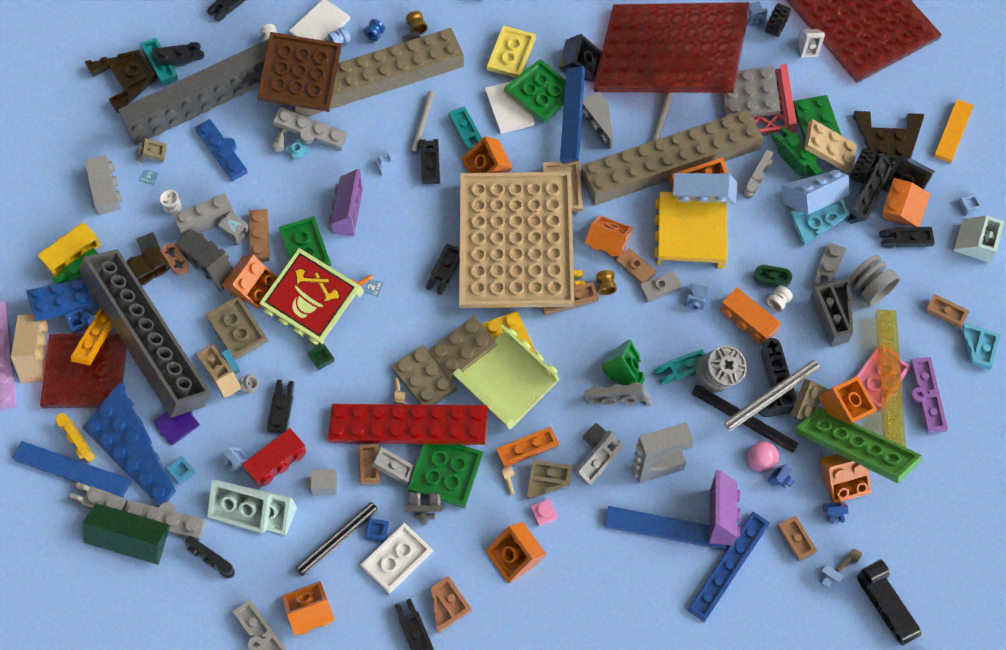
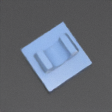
M391 151L374 158L382 176L399 169Z
M228 447L224 452L227 458L224 459L223 463H232L233 465L229 471L236 472L240 467H243L242 464L249 458L240 447Z
M827 564L822 572L827 574L822 584L828 588L834 580L840 583L844 578L842 574Z

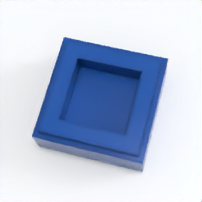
M369 518L365 539L384 542L387 536L389 521Z

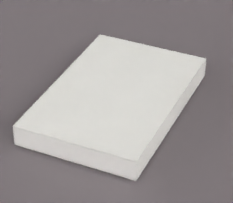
M322 0L289 32L293 36L328 41L327 34L332 31H338V28L344 26L350 20V16L329 1Z
M510 82L485 88V93L500 134L531 127L535 124L532 114L504 92L505 86Z
M404 522L360 566L390 594L433 552V549Z

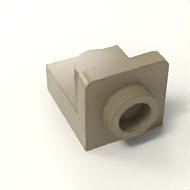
M145 138L143 143L138 145L137 155H139V162H143L144 158L163 162L165 159L166 143Z

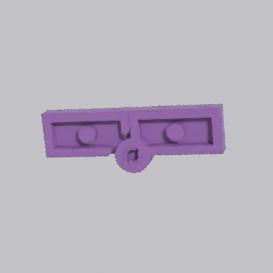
M931 357L911 359L910 364L916 388L912 391L910 398L913 403L919 404L921 407L926 433L946 432L948 427Z

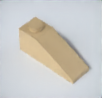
M213 344L196 353L224 398L233 395L241 389L233 370Z

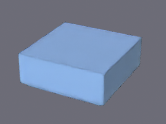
M976 193L958 199V203L965 216L981 212L984 209Z

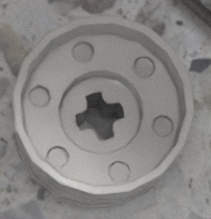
M874 255L861 263L849 277L850 285H855L856 291L864 289L862 297L870 305H874L885 298L900 281V277L892 269L884 271L887 264L884 261L881 262L879 255Z
M729 345L720 346L701 356L695 369L696 377L705 389L712 392H721L742 381L747 370L746 360L743 354L735 347Z

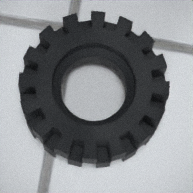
M777 3L769 17L765 32L778 38L788 21L791 8Z
M863 148L854 165L850 179L863 184L877 153Z

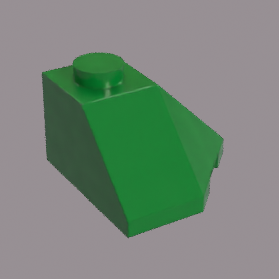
M631 339L625 341L606 355L601 364L604 373L609 376L610 380L619 384L629 385L635 382L643 384L645 380L643 372H639L640 355Z

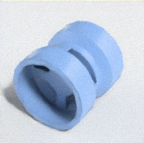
M344 26L338 28L336 32L332 31L327 34L330 42L342 44L351 42L350 34Z

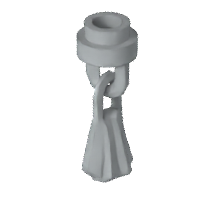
M278 127L281 133L271 144V148L275 152L284 151L283 133L288 132V130Z

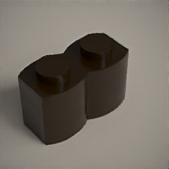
M157 246L147 248L141 255L131 257L126 262L141 286L170 270L168 261Z

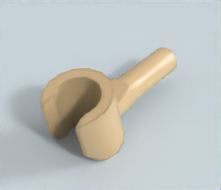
M396 377L394 400L396 403L404 404L406 392H400V378Z
M509 465L503 468L501 475L507 483L509 494L514 495L510 477L514 476L515 473Z

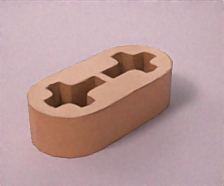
M165 244L161 252L168 261L171 270L175 275H185L189 271L186 258L175 244ZM168 251L173 252V253H174V257H171V255L168 253ZM176 262H179L180 265H183V268L180 269L179 267H177Z

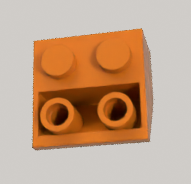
M247 255L240 258L222 283V286L234 297L239 295L243 302L259 309L261 300L278 277L254 255Z
M839 454L819 458L821 476L832 502H841L871 493L867 468Z

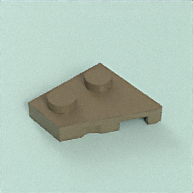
M804 379L791 416L802 421L809 417L821 403L818 396L829 389L811 380Z
M533 459L527 498L531 499L569 487L572 465Z

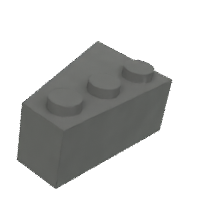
M193 229L175 243L177 248L197 270L200 268L206 273L205 277L209 281L213 279L217 289L222 292L225 289L222 283L233 270L228 261V254L223 249L219 250L213 241H207L202 233L198 234Z
M850 278L814 287L810 298L830 347L849 342L853 334Z

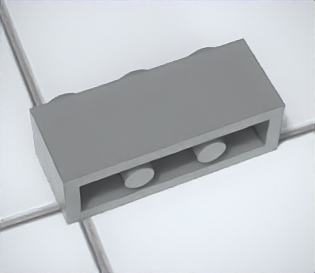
M106 155L84 160L94 205L98 214L101 215L120 210L119 202H122L120 191H116V187L119 185L116 176L112 174L115 171L113 162L108 161Z
M223 193L173 214V217L183 237L192 229L199 234L218 226L221 218L227 216L229 212L233 213L226 194Z

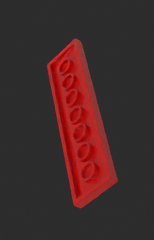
M332 404L327 440L329 443L486 445L488 405Z

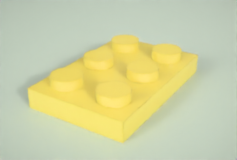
M503 25L489 59L487 71L513 78L518 77L524 71L536 40V34Z

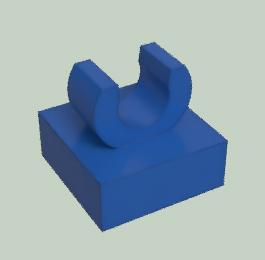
M788 464L778 466L767 481L772 486L780 484L784 488L787 486L791 487L795 482L789 475L793 469Z
M844 502L823 503V512L828 515L829 523L834 524L833 518L836 515H839V521L844 523L845 517L843 514H849L848 505Z

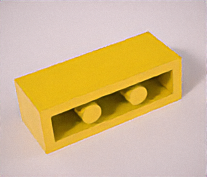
M83 222L75 226L65 236L60 237L54 244L43 249L38 254V257L55 278L64 267L90 249L94 248L96 250L101 246V243L94 232Z

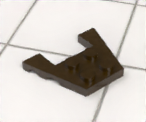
M140 50L117 54V57L113 58L102 57L98 61H85L93 77L110 69L124 89L123 92L109 98V102L117 114L119 113L118 109L129 105L157 79L155 72Z
M854 111L853 118L858 123L860 133L863 134L867 149L877 154L884 153L891 162H896L902 154L911 158L924 114L908 113L906 117L907 129L871 127V112Z

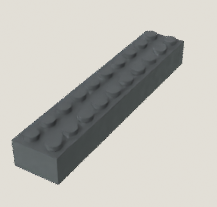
M269 39L118 109L124 127L134 145L143 143L145 138L149 139L160 135L170 128L177 127L187 120H191L204 112L210 111L214 107L225 104L235 97L242 96L244 93L260 86Z
M116 249L83 257L79 270L80 275L170 418L205 407L210 396L209 389L119 250Z

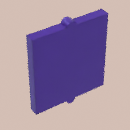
M166 411L153 421L160 431V435L164 436L171 446L200 426L193 417L192 411L170 418Z

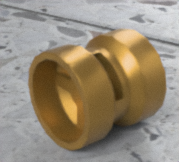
M420 11L410 12L406 16V22L410 26V31L413 35H421L427 31L428 26L423 20V15Z
M603 270L596 274V281L599 283L598 293L600 295H611L617 291L613 271Z

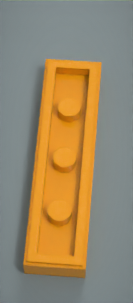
M959 99L956 100L934 154L935 158L948 163L952 162L974 105Z
M101 306L71 355L72 362L91 365L113 327Z

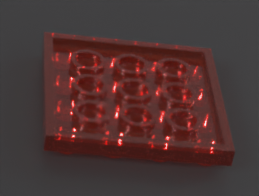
M108 333L91 365L71 361V355L84 334H49L40 406L42 408H99L119 383L123 384L127 348L118 333Z

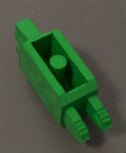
M782 127L779 129V132L784 139L777 133L771 134L772 141L778 147L779 156L797 175L808 174L812 177L822 174V170L818 167L819 164L817 163L818 156L804 149L805 143L795 132L791 134L787 128Z

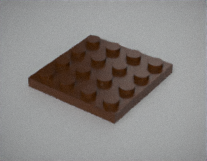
M270 32L257 99L259 101L330 112L342 43Z

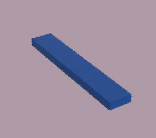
M583 66L566 69L560 162L562 164L579 161L585 68Z
M21 441L13 456V460L75 483H83L89 487L91 486L122 498L131 483L130 479L24 441Z
M608 506L605 527L726 550L727 545L709 543V525Z
M755 512L751 513L740 530L739 539L736 538L734 545L729 546L687 611L703 622L707 620L769 526V521Z

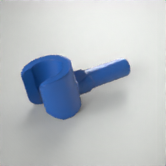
M84 311L80 321L90 325L95 315H90Z

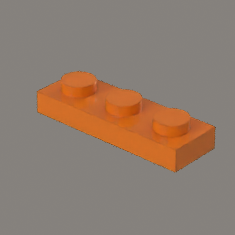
M550 426L498 447L496 452L505 468L558 447L559 443Z

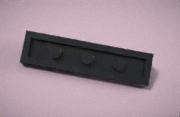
M884 153L877 154L850 208L851 214L847 220L850 224L867 220L894 166Z

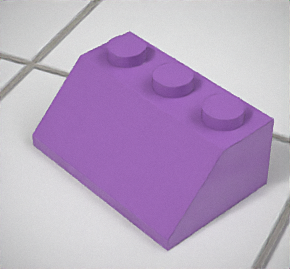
M360 169L341 176L339 184L335 185L336 200L333 199L332 201L333 216H329V226L332 228L333 234L355 236L363 193Z
M716 470L710 486L709 543L733 546L736 538L739 539L740 526H737V520L740 519V508H737V502L740 501V490H737V482L721 470Z

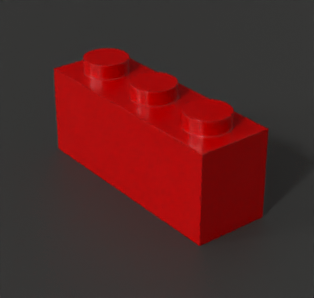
M289 428L244 462L242 466L258 488L270 484L277 474L284 473L294 461L301 460L307 450L305 444Z

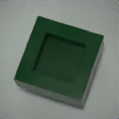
M325 344L308 352L309 358L318 371L335 362L334 357Z

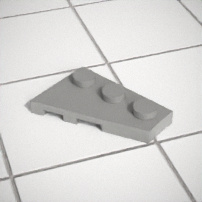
M636 382L625 386L611 385L606 388L592 387L585 390V398L589 404L614 405L619 401L627 403V405H634V402H645V406H652V399L644 385Z

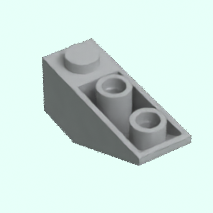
M598 91L583 99L582 118H586L590 128L599 135L600 141L611 149L613 136L609 104Z

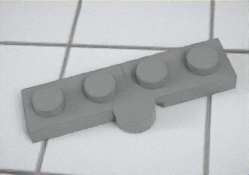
M279 107L273 121L274 126L300 135V140L304 144H311L315 139L319 143L340 151L348 134Z
M128 500L124 510L170 524L168 533L183 537L192 536L199 541L206 525L205 519L176 512V508L170 502L162 503L158 508Z
M250 599L233 611V614L251 637L248 641L249 650H286Z

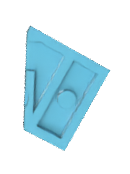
M964 323L962 331L971 364L991 370L1001 334Z

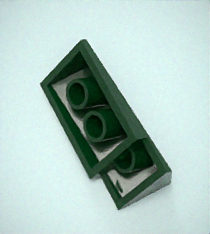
M95 503L82 523L84 543L156 565L160 563L170 524Z

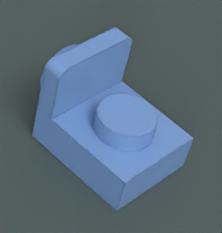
M759 1L745 4L742 7L749 25L760 24L766 21L768 11L766 8L762 9Z
M690 283L685 306L693 310H703L708 287Z

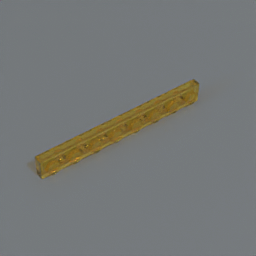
M877 309L875 317L883 437L906 447L896 310Z

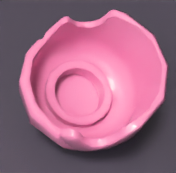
M758 442L746 453V461L749 467L756 472L770 471L779 462V453L772 443Z

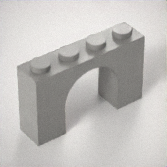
M686 422L639 436L636 452H634L633 466H631L634 478L637 477L639 483L685 469L686 460L682 451L690 449L694 441Z

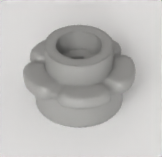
M249 374L242 376L240 380L241 389L249 394L253 393L258 388L257 378Z

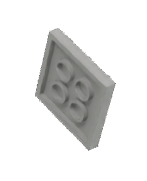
M774 66L721 73L726 116L747 109L752 118L781 114Z

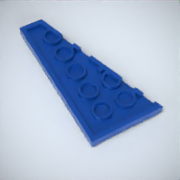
M119 383L82 429L160 506L162 503L168 502L176 490L166 470L163 469L157 452L154 451L151 445L152 441L140 417L137 416L131 399L128 398L125 392L124 384Z

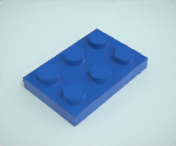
M83 278L26 290L35 321L62 316L81 307L84 311L94 309L91 296Z

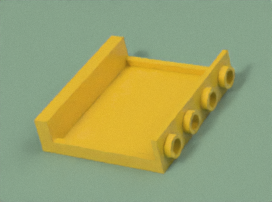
M660 191L659 198H655V209L658 210V214H655L654 225L658 226V231L655 230L654 242H657V247H654V258H657V265H660L661 260L717 263V268L724 269L727 261L726 203H702L693 200L680 202L673 196V192Z

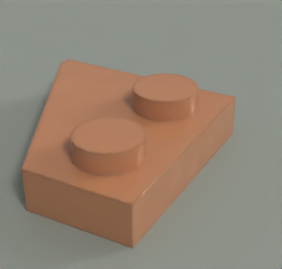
M449 576L431 587L436 629L439 634L470 613L472 609Z

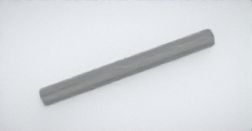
M815 360L807 363L724 422L725 428L728 431H732L818 371L819 364Z

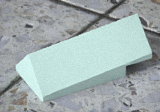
M211 481L208 518L264 533L267 530L281 535L287 534L297 509L292 498L222 481Z

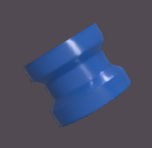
M371 19L369 26H366L363 32L370 40L377 41L380 38V34L385 31V26L379 20Z

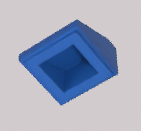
M82 307L64 314L72 334L89 327V325L80 321L84 313Z

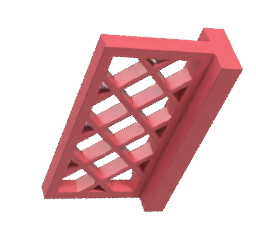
M787 64L780 65V69H775L777 89L780 92L778 96L779 99L781 98V101L779 100L782 107L781 114L774 115L775 117L771 121L763 117H756V120L753 118L756 125L760 121L767 124L765 128L759 129L761 134L777 133L782 127L787 128L791 134L793 132L797 133ZM779 118L784 121L785 125L776 126L773 123Z

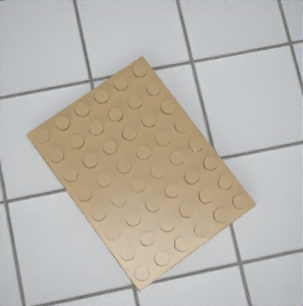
M571 172L460 173L459 308L574 307Z

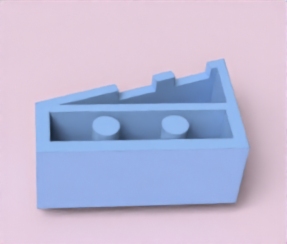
M832 170L827 173L782 184L783 205L808 215L850 195L849 175L839 170Z
M675 173L673 196L680 202L693 200L702 203L736 204L738 182L731 174Z

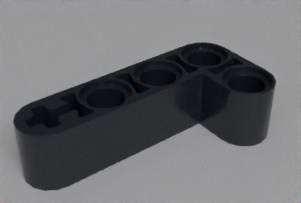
M768 338L762 347L761 357L770 389H772L778 382H782L789 377L790 373L780 341L775 338ZM772 365H777L780 369H775ZM794 387L770 403V408L765 407L758 414L763 417H772L790 413L796 402ZM782 400H787L790 404H784Z
M879 559L861 569L857 575V580L900 645L904 646L921 636L922 633L920 627L887 578L890 576L888 566L883 560Z

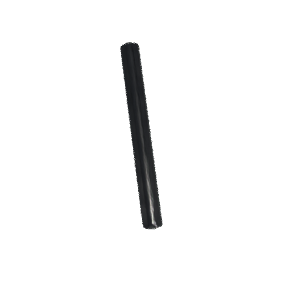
M696 385L692 391L694 396L730 417L741 410L700 385ZM753 416L742 423L790 452H794L798 446V442Z

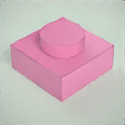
M550 499L531 506V511L538 526L557 519V514Z

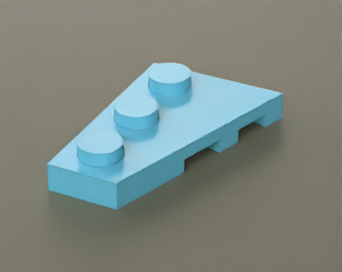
M843 198L809 215L798 210L790 213L803 246L849 216V211Z

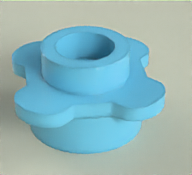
M296 140L291 146L286 147V151L291 153L293 159H301L308 152V148L303 146L300 140Z

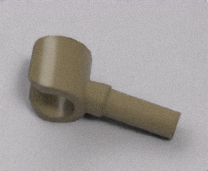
M852 549L836 570L840 572L851 560L857 563L862 556V552Z

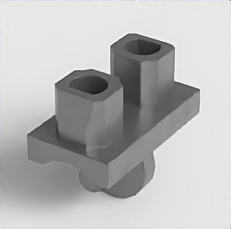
M421 492L409 493L408 503L405 505V511H422L421 513L414 514V519H421L422 525H427L428 519H435V513L428 512H441L444 510V503H441L440 492L428 493V503H421Z

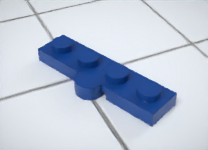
M211 119L195 127L197 134L231 181L248 173L246 167L234 152L237 146L233 138H224Z

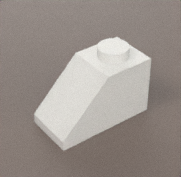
M819 29L800 31L798 45L801 58L819 56L825 37L824 32Z

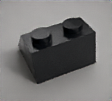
M579 34L566 39L558 68L566 74V69L583 66L585 68L584 80L596 82L604 53L585 36Z
M902 154L896 161L882 189L889 192L893 179L897 178L912 182L925 190L935 171Z

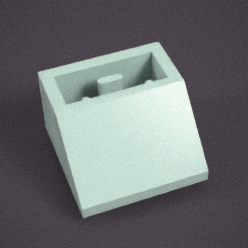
M989 216L963 219L953 251L990 263L997 252L1005 221Z

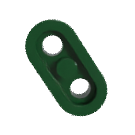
M760 265L755 269L753 277L760 285L788 287L792 280V273L786 268Z

